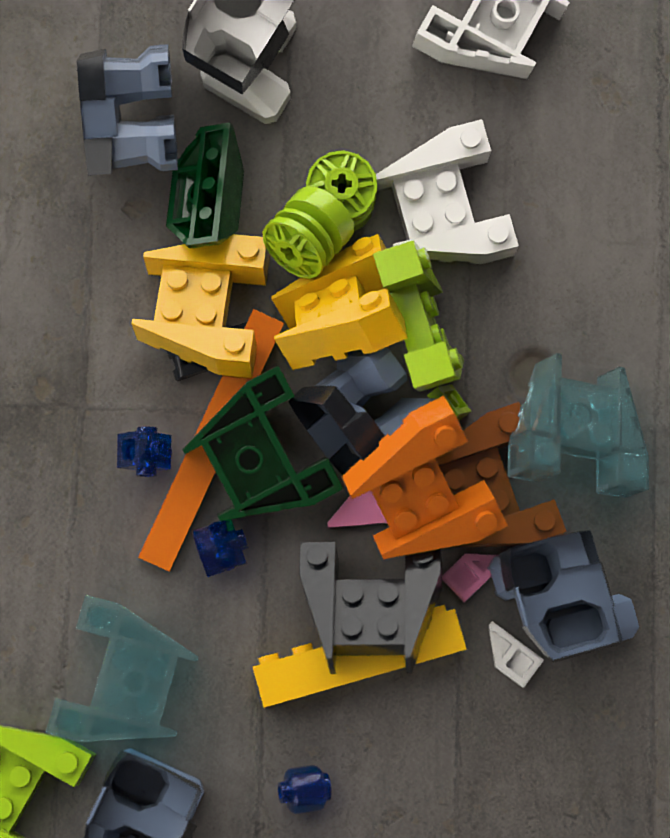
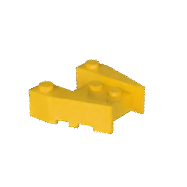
M233 234L219 245L189 249L185 244L144 252L143 258L148 275L161 276L154 321L132 319V326L137 340L154 348H162L174 353L180 359L189 363L193 361L207 367L208 371L217 375L253 378L257 349L254 330L226 328L233 283L266 286L270 254L263 242V237Z
M379 234L360 238L353 245L334 255L330 263L324 267L317 277L311 279L300 277L271 296L272 301L289 330L275 335L274 340L292 370L313 366L316 364L317 359L333 356L335 361L345 359L348 356L347 352L361 349L363 354L373 353L407 339L404 317L388 288L383 287L373 253L386 249Z

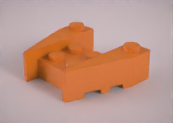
M444 396L410 412L402 420L403 424L391 436L387 434L378 442L380 446L364 461L360 459L342 476L352 500L369 491L372 492L389 528L373 535L383 559L474 543L508 526L493 494L484 480L453 495L435 458L468 442L455 413Z

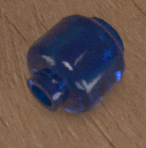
M316 765L289 768L284 774L283 782H278L279 801L281 804L286 803L288 809L294 814L320 811L325 807L326 801L331 800L332 789L329 775L327 772H322Z

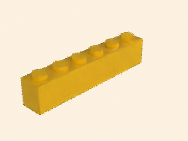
M445 605L434 607L432 619L421 643L416 664L467 650L455 609L447 611ZM312 643L292 648L293 655L280 659L278 653L258 658L260 665L253 666L263 707L265 708L406 667L404 655L336 656V674H330L322 647L313 649Z

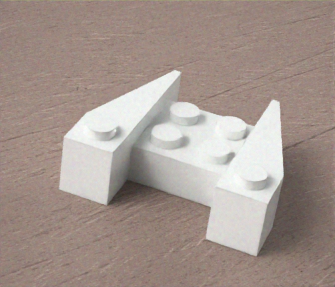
M473 0L462 21L432 5L415 36L412 47L442 63L527 79L537 62L522 55L523 48L543 12L560 20L569 5V1Z
M482 119L446 129L376 174L377 191L392 187L406 236V241L395 243L393 247L414 240L420 249L426 248L429 259L440 260V262L465 261L471 264H485L515 255L519 245L510 214L475 223L460 173V169L488 162L491 148Z

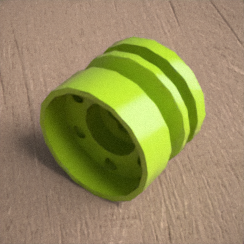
M345 150L329 152L317 159L309 169L306 186L319 187L331 193L350 213L354 223V232L362 228L372 217L376 203L378 187L376 173L371 165L360 155ZM338 184H345V193H338Z
M305 186L299 189L286 203L284 209L278 211L274 219H271L266 224L262 232L263 242L268 253L286 271L301 278L311 279L317 277L324 267L330 263L334 255L338 254L354 234V223L348 210L331 193L319 187Z

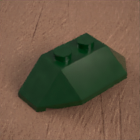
M231 122L200 127L195 134L196 138L186 147L178 159V170L172 171L166 227L189 249L219 245L237 232L239 228L244 168L234 127Z

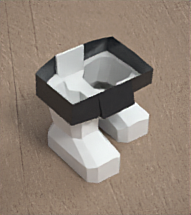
M194 0L188 9L183 32L182 50L185 61L201 70V79L205 89L264 124L277 122L291 100L288 83L270 72L268 68L279 52H283L296 31L295 16L289 10L294 0Z

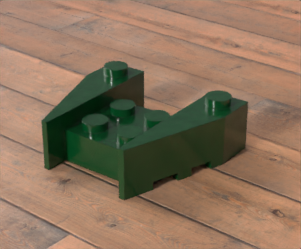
M279 365L246 382L182 449L184 454L202 445L231 499L233 506L217 514L220 521L311 506L344 489L326 457L295 472L264 412L295 396Z

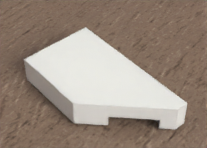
M491 621L488 627L494 666L524 688L544 659Z

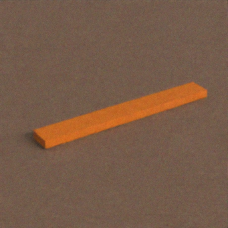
M253 309L244 328L254 330L257 344L253 378L261 375L276 343L274 336L280 334L284 326V322ZM222 375L195 435L246 382L253 378ZM202 445L186 453L138 558L169 572L216 473Z

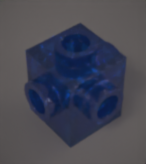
M149 426L137 427V431L117 434V468L136 470V476L155 477L157 476V471L171 469L172 435L158 433L157 427Z
M232 519L214 522L192 531L207 578L247 564L243 550L249 547L243 529L235 530Z

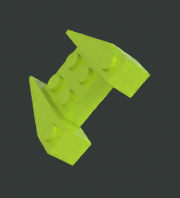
M411 240L373 253L384 288H388L405 320L407 339H404L408 353L404 354L414 389L422 392L460 379L464 364L463 356L458 353L457 348H452L449 345L444 329H440L434 318L439 316V310L433 296L443 292L431 270V262L426 248L420 249L418 244Z
M0 725V838H26L15 832L14 829L47 772L73 787L79 786L97 754L64 736Z

